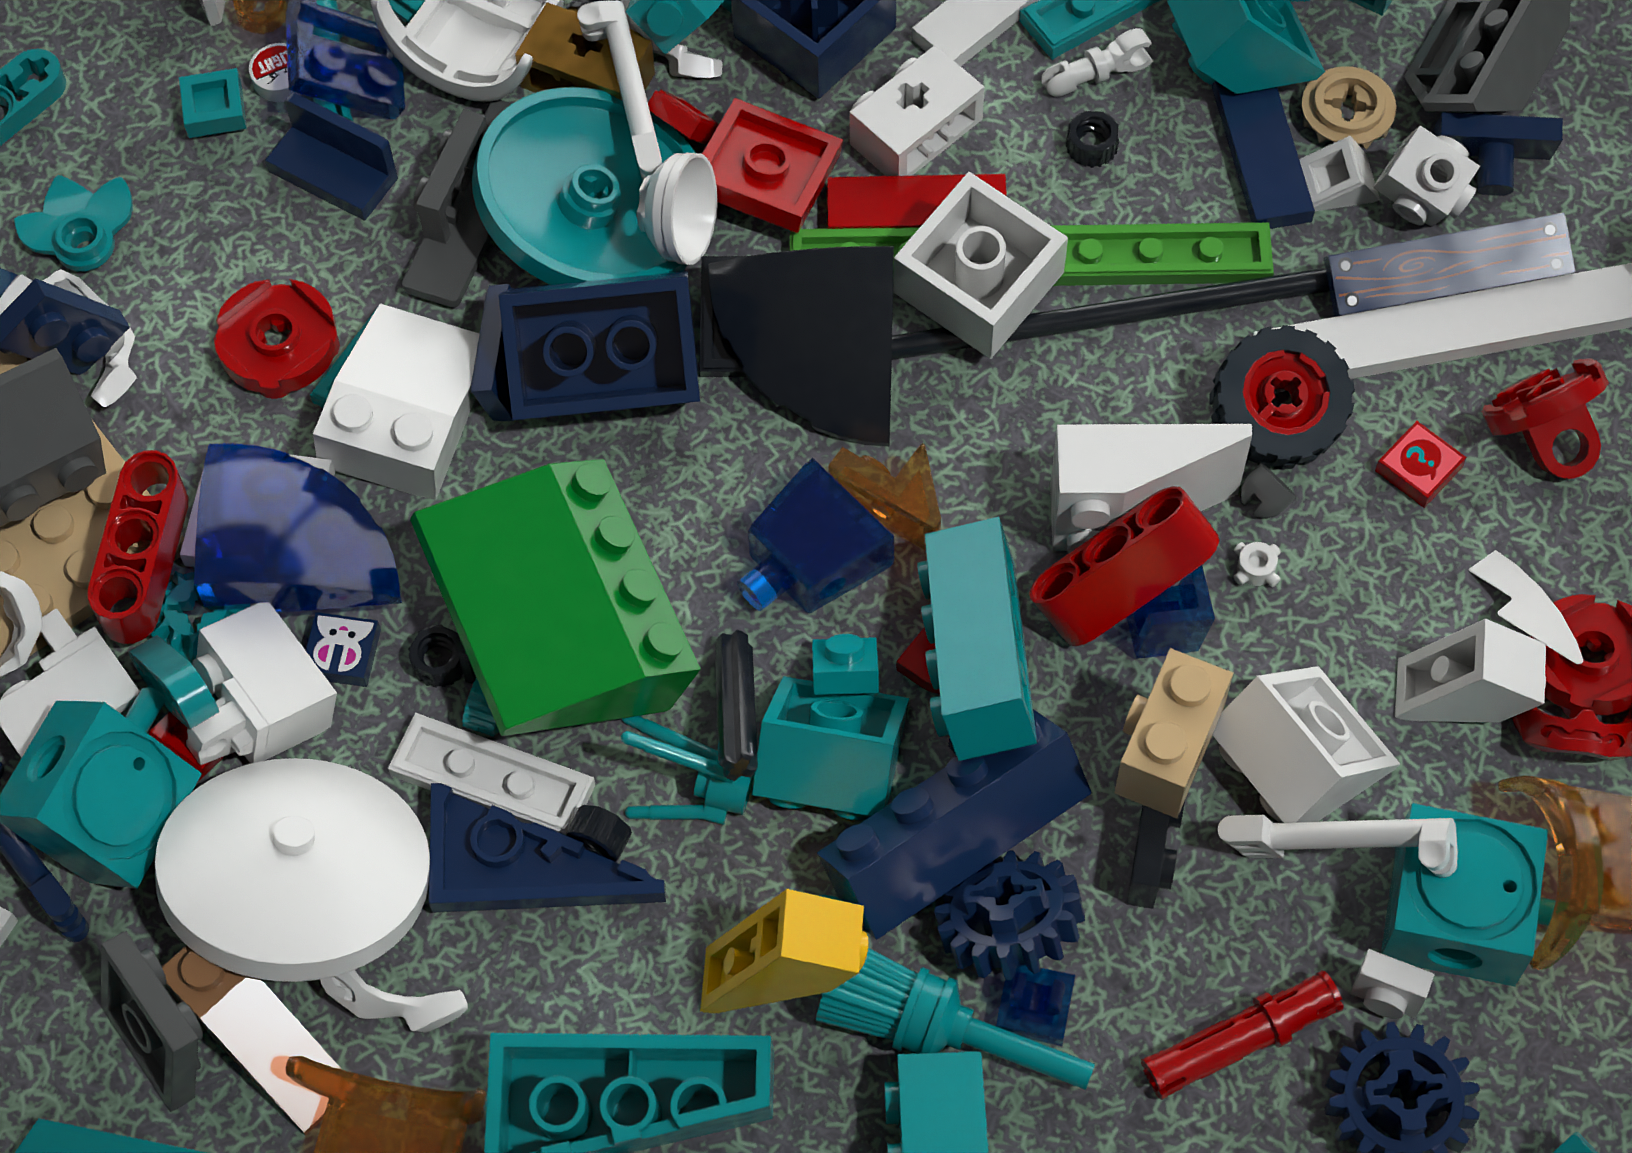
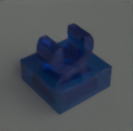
M1026 965L1016 967L1013 979L1005 980L996 1026L1034 1041L1062 1046L1076 975L1040 968L1039 973L1033 974Z

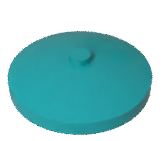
M580 87L548 89L519 99L504 109L492 121L485 132L476 155L472 175L473 196L478 214L487 232L498 247L518 266L550 285L683 272L688 266L664 259L655 249L646 232H642L639 228L637 210L640 201L639 190L643 181L623 100L621 101L607 92L597 89ZM650 112L662 162L676 153H695L687 140L674 127Z

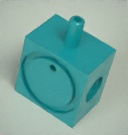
M151 687L142 688L126 717L105 702L56 700L0 794V823L89 883L137 889L156 856V847L166 821L184 798L192 793L202 773L147 733L165 703L163 694Z
M1415 803L1411 804L1405 819H1454L1458 848L1457 868L1449 877H1438L1420 862L1419 847H1396L1381 954L1419 968L1515 987L1534 957L1537 924L1575 932L1585 930L1588 921V909L1586 906L1541 897L1548 829Z

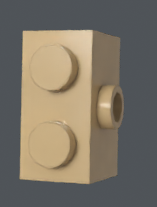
M1170 648L1149 698L1137 694L1129 710L1123 732L1132 737L1120 763L1114 794L1178 818L1224 709L1233 672Z

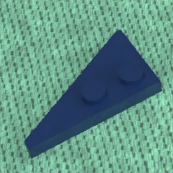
M431 783L429 905L432 913L666 902V885L664 880L650 876L646 869L623 859L619 864L586 850L584 844L578 840L537 823H522L509 811L494 805L490 809L455 795L452 787L442 783Z

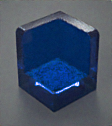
M1202 565L1181 579L1178 586H1171L1127 617L1136 659L1167 656L1170 648L1182 653L1199 651L1215 620Z

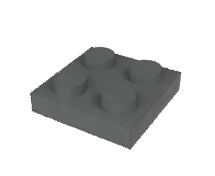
M124 931L101 943V1008L169 1111L172 1112L195 1098L196 1072L201 1068L198 1057V1040L203 1037L202 1029L192 1009L183 1001L175 1004L164 988L167 983L166 976L154 953L148 948L140 951L127 931Z

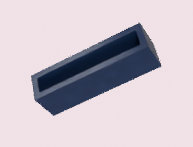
M1033 709L1037 744L958 761L956 755L948 762L946 767L916 787L899 793L892 803L862 823L845 829L835 841L818 851L817 854L838 898L844 902L864 906L862 928L878 940L1092 794L1066 731Z

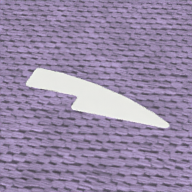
M1495 550L1469 569L1471 573L1512 598L1509 603L1498 611L1500 617L1538 641L1545 643L1546 646L1575 664L1583 663L1578 643L1563 615L1543 589L1519 566Z

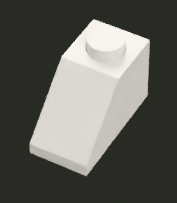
M1483 619L1398 658L1395 717L1412 721L1499 723L1544 704L1546 644L1488 619Z

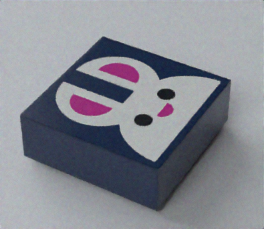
M315 612L306 652L329 682L367 687L381 633L378 620Z

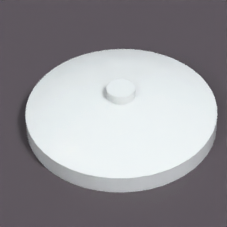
M288 758L255 762L229 770L210 779L196 788L174 809L162 829L156 847V893L160 908L172 930L189 948L209 962L234 973L263 980L288 982L318 980L350 972L370 963L394 947L407 934L417 920L427 895L430 864L428 841L419 819L410 806L391 788L368 774L341 764L314 759Z

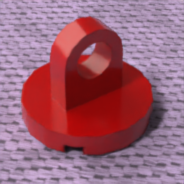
M1592 358L1573 361L1574 363L1571 364L1574 369L1573 373L1560 376L1557 368L1553 370L1546 369L1499 392L1496 395L1497 397L1492 400V404L1484 405L1481 411L1492 435H1508L1522 431L1534 460L1542 470L1553 476L1573 479L1585 475L1595 466L1601 450L1599 433L1586 403L1602 393L1609 384L1601 364ZM1571 429L1579 437V453L1571 462L1561 464L1554 457L1552 450L1553 442L1562 431Z

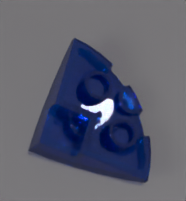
M235 443L209 444L200 486L194 585L204 607L269 602L277 613L402 603L400 579L385 533L362 505L360 498L342 481L326 470L292 457L283 451Z

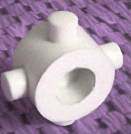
M1241 542L1234 548V552L1239 556L1237 564L1238 573L1233 576L1237 584L1242 586L1244 583L1253 586H1261L1268 583L1271 587H1274L1279 583L1281 578L1275 573L1278 563L1277 556L1281 551L1277 545L1271 544L1269 546L1262 542H1253L1245 545Z

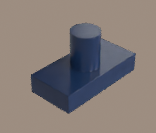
M1442 112L1432 134L1437 137L1440 135L1450 137L1463 145L1469 152V156H1478V165L1480 167L1477 170V192L1479 194L1505 196L1514 191V158L1551 160L1562 142L1563 118Z

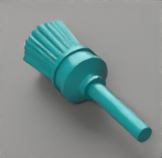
M868 948L865 963L859 974L832 991L822 993L816 1015V1021L893 1040L892 1048L899 1051L903 1048L916 1054L938 1053L946 1045L960 1050L962 1044H966L1084 1090L1088 1086L1095 1066L1094 1063L973 1018L974 1009L961 1005L958 980L950 977L946 980L930 974V970L921 967L919 973H916Z

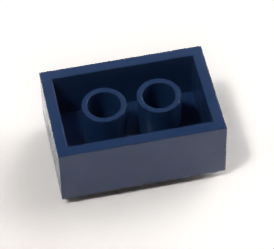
M688 271L504 289L498 295L513 420L700 401Z

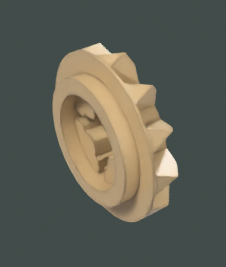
M1349 66L1325 70V73L1317 80L1310 81L1304 90L1300 106L1304 114V127H1309L1316 131L1319 143L1325 140L1337 142L1351 135L1366 150L1375 139L1379 137L1386 138L1396 115V100L1386 82L1370 71ZM1347 95H1352L1351 103L1354 104L1353 108L1355 111L1354 117L1350 121H1344L1340 110L1342 103L1346 101Z

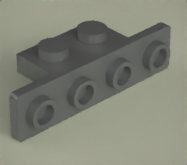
M503 100L491 101L485 115L463 109L453 130L447 129L443 133L438 146L437 163L430 177L424 176L419 181L414 195L413 206L414 210L418 211L424 239L402 282L404 291L407 294L450 307L460 305L492 238L480 219L473 196L472 175L476 155L485 132L492 121L512 103Z

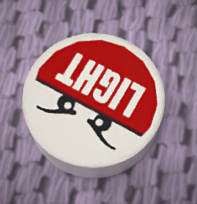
M274 43L267 45L254 54L249 64V74L255 91L259 96L271 102H284L291 92L301 95L310 82L309 68L305 55L300 49L290 44Z

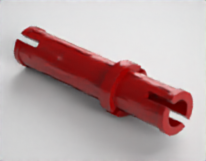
M1321 970L1285 991L1283 990L1274 995L1265 992L1255 997L1253 1005L1242 1010V1012L1201 1030L1165 1050L1141 1059L1144 1074L1156 1096L1163 1100L1183 1089V1087L1208 1077L1260 1049L1262 1050L1272 1044L1280 1048L1292 1042V1034L1320 1019L1322 1020L1343 1011L1344 1005L1340 1001L1342 997L1329 974Z

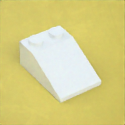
M379 304L333 382L313 432L316 457L332 460L334 469L337 472L409 494L436 500L475 400V396L470 391L479 333Z
M1252 424L1057 425L1050 482L1053 551L1072 552L1164 488L1171 486L1181 487L1200 511L1238 495L1252 439Z

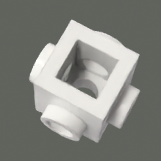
M1419 126L1404 139L1372 188L1394 202L1393 209L1407 221L1417 225L1426 223L1433 227L1447 215L1456 219L1462 213L1476 192V188L1471 186L1469 182L1480 166L1468 158L1469 152L1456 140L1443 135L1437 137L1422 126Z

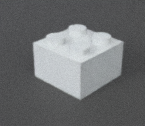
M968 172L894 257L893 293L992 359L1064 273L1068 237L971 172Z

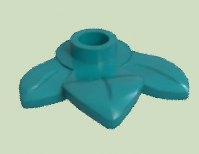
M58 175L54 178L46 194L43 212H33L16 217L14 219L15 228L21 242L33 252L56 255L59 262L70 270H93L103 265L112 255L115 247L114 235L130 220L133 211V198L129 186L122 177L108 181L93 194L75 181ZM92 241L91 244L85 247L77 248L82 242Z

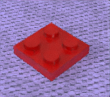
M734 98L702 154L708 158L715 174L718 203L799 233L824 187L827 177L831 174L840 157L843 139Z

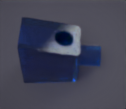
M811 458L751 524L748 530L749 554L758 565L739 579L737 586L744 598L758 611L765 609L786 592L807 613H812L894 564L895 536L814 458Z

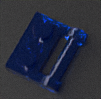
M289 0L285 17L289 91L386 119H397L406 109L403 65L387 46L376 22L319 5L316 0ZM313 27L375 46V53L314 35Z

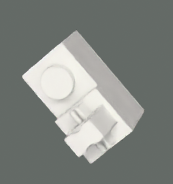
M267 599L199 630L197 656L193 660V666L202 677L211 694L215 693L219 698L216 701L219 708L218 714L191 730L187 729L188 739L186 740V746L200 765L236 752L239 756L245 755L250 764L265 761L321 734L331 727L337 692Z
M57 608L42 617V629L40 632L53 651L38 662L44 672L32 680L21 681L11 686L0 699V727L21 758L56 700L105 702L126 717L140 693L97 629L93 627L77 637Z

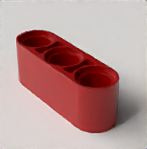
M146 450L134 454L123 465L88 586V601L100 626L111 640L121 644L137 643L144 640L154 631L161 612L188 510L189 497L174 461L167 454L156 450ZM152 485H167L158 494L153 496L142 495ZM138 541H152L150 546L142 552L126 553L128 548ZM124 598L136 599L134 605L128 610L110 612L112 606L119 600Z
M1176 486L1164 488L1047 568L1033 583L1030 589V599L1069 646L1087 644L1203 565L1217 550L1220 542L1219 535L1185 490Z

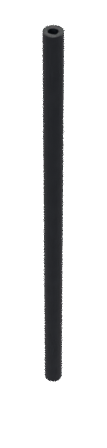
M1319 268L1032 313L1024 319L1006 342L1329 292L1326 269ZM944 327L892 335V360L972 348L971 345Z

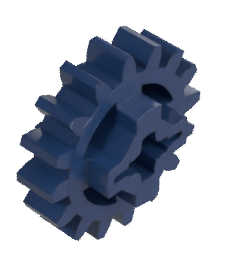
M1014 850L1007 851L1003 862L994 864L992 861L980 871L961 882L960 887L955 886L942 895L944 904L935 907V915L939 925L937 929L945 953H953L956 966L960 969L974 963L978 977L984 979L994 968H1002L1005 980H1012L1016 973V967L1026 965L1029 971L1036 974L1040 972L1039 959L1047 956L1060 961L1064 958L1061 942H1078L1080 936L1077 924L1085 921L1082 900L1074 874L1066 875L1063 863L1060 860H1055L1044 867L1041 852L1036 851L1028 856L1025 862L1017 860Z
M1387 1022L1379 1041L1369 1030L1361 1031L1356 1040L1358 1052L1344 1046L1336 1059L1342 1070H1331L1325 1087L1331 1091L1339 1093V1095L1329 1098L1324 1108L1325 1114L1343 1117L1344 1119L1334 1134L1335 1139L1339 1142L1354 1137L1359 1143L1355 1153H1448L1447 1148L1461 1153L1470 1140L1462 1129L1473 1128L1480 1116L1479 1111L1465 1105L1473 1101L1480 1092L1478 1083L1462 1082L1460 1079L1470 1064L1467 1057H1462L1450 1061L1444 1055L1450 1039L1446 1036L1437 1040L1433 1046L1424 1042V1026L1416 1024L1408 1038L1400 1036L1395 1022ZM1379 1061V1080L1366 1081L1363 1087H1357L1358 1079L1362 1072ZM1393 1088H1399L1404 1099H1415L1411 1110L1404 1109L1400 1098H1389ZM1447 1111L1446 1119L1441 1129L1425 1138L1424 1131L1427 1128L1426 1117L1438 1116L1440 1112ZM1373 1122L1375 1125H1377L1379 1128H1381L1383 1131L1389 1134L1390 1138L1378 1132L1374 1127L1370 1125V1123Z

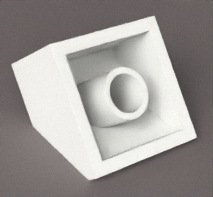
M1319 666L1257 676L1222 711L1213 732V737L1220 744L1219 751L1223 759L1232 768L1244 773L1261 794L1260 802L1263 808L1271 817L1281 823L1318 822L1394 771L1400 765L1399 761Z

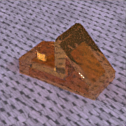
M922 443L896 477L891 476L889 470L877 459L867 455L859 457L844 447L840 449L828 465L829 494L926 551L925 534L941 530V515L925 444Z

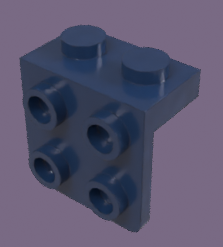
M0 268V297L18 274ZM35 278L0 315V351L5 354L16 353L33 359L56 348L63 357L69 372L81 375L87 372L98 359L105 356L111 349V346L130 326L120 310Z

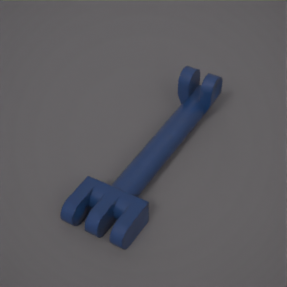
M0 762V778H1V777L3 776V773H4V767H3L2 763ZM0 823V852L64 938L70 942L83 940L89 932V924L69 895L29 843Z

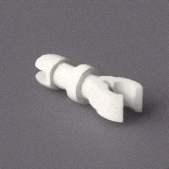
M1131 29L1119 35L1105 50L1101 51L1099 47H1094L1086 50L1082 59L1072 63H1068L1065 60L1050 66L1042 74V84L1047 88V92L1050 95L1060 97L1076 91L1077 85L1092 79L1097 84L1110 78V72L1113 71L1136 72L1142 70L1153 62L1144 47L1149 48L1152 42L1142 29Z

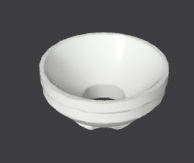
M676 153L666 159L652 176L649 175L643 180L639 190L640 201L637 210V221L640 230L646 232L649 240L664 259L678 264L693 265L700 261L701 256L705 254L714 232L717 214L716 179L712 165L703 154Z

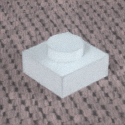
M1368 949L1358 971L1351 994L1364 999V1005L1378 1015L1392 1019H1400L1403 1015H1407L1416 1019L1427 998L1435 974Z

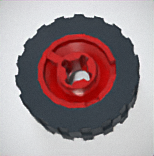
M1283 325L1280 329H1272L1271 326L1260 329L1256 335L1252 337L1248 335L1242 339L1235 349L1230 351L1217 370L1212 381L1215 385L1209 397V405L1213 407L1211 419L1213 424H1252V439L1246 461L1250 460L1257 463V465L1261 462L1267 468L1271 466L1280 467L1281 470L1293 469L1296 464L1300 463L1306 465L1314 461L1320 454H1324L1346 429L1347 425L1345 423L1352 415L1355 404L1352 403V394L1355 392L1354 381L1349 378L1347 371L1350 368L1345 359H1341L1335 352L1337 348L1329 341L1324 342L1316 337L1317 333L1308 329L1305 332L1296 330L1295 326ZM1280 388L1288 391L1291 395L1292 403L1281 404L1278 408L1272 403V400L1275 398L1274 389Z

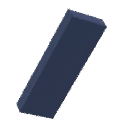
M1215 81L1212 84L1213 94L1251 223L1269 222L1270 229L1312 222L1315 209L1277 87L1235 94Z

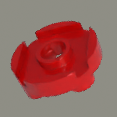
M270 279L250 283L228 298L221 307L216 319L218 330L215 335L216 339L214 338L215 350L224 371L241 387L250 391L260 392L266 398H282L291 391H297L313 383L328 369L340 348L336 321L329 302L316 288L302 281L289 279L291 285H271ZM271 328L279 333L287 328L291 330L287 335L288 339L277 345H267L264 333Z
M1587 594L1572 595L1553 602L1568 624L1578 643L1579 649L1580 647L1587 646L1592 652L1604 650L1608 653L1601 663H1591L1583 660L1582 664H1575L1546 646L1545 697L1552 703L1561 706L1562 711L1569 718L1573 719L1583 709L1592 710L1598 716L1616 714L1632 708V605L1617 600L1616 607L1606 603H1594L1596 595Z

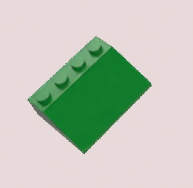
M604 459L550 463L415 511L411 516V524L501 736L665 712L674 706L701 670Z

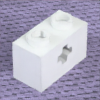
M934 45L919 58H910L905 61L891 80L875 92H866L855 102L849 112L850 145L885 176L914 175L983 120L985 87Z

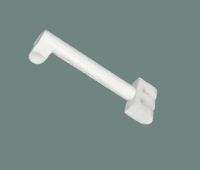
M617 0L588 3L581 6L577 13L582 35L588 41L608 39L643 181L647 176H652L663 162L624 5L621 1Z
M1236 815L1223 818L1218 825L1220 838L1242 855L1251 859L1284 858V850L1419 847L1420 862L1436 876L1441 878L1449 877L1457 868L1458 848L1456 826L1453 818L1273 823L1264 815Z

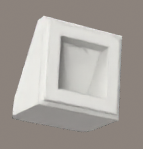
M1351 135L1299 159L1315 211L1373 203L1380 200L1378 191L1372 188L1375 181L1367 155Z

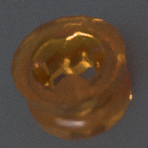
M233 0L239 24L251 33L266 34L274 32L287 20L288 7L285 0H268L262 11H253L257 6V1L260 0Z

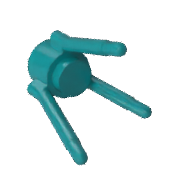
M640 716L622 718V722L658 739L655 740L625 731L621 735V740L624 744L697 770L698 775L694 796L705 798V805L628 806L625 809V816L627 818L650 820L703 819L724 825L728 811L744 815L755 773L751 777L740 776L736 781L729 780L723 775V767L718 763L717 750Z

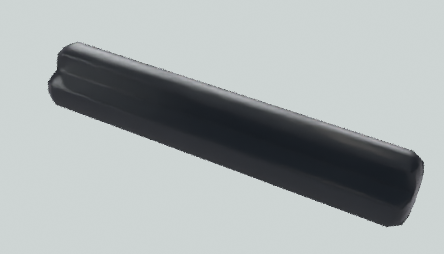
M736 630L732 635L722 633L715 642L718 763L723 767V775L733 781H736L740 776L751 777L758 768L753 647L748 643V635L741 630Z

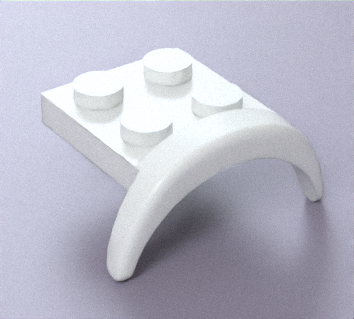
M370 0L379 31L391 52L403 66L418 78L446 93L480 102L500 100L519 86L532 66L533 57L525 53L517 64L515 57L517 50L546 2L562 8L564 0H426L405 28L394 13L388 0Z

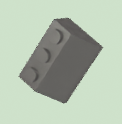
M56 348L0 374V526L10 521L25 519L32 515L40 506L68 492L81 491L91 485L96 478L106 474L101 438L64 359Z

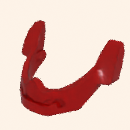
M1537 707L1511 717L1524 743L1543 752L1581 754L1609 761L1632 757V708L1629 709L1628 715L1623 717L1622 722L1618 724H1603L1598 720L1594 711L1589 709L1581 710L1573 719L1548 715Z

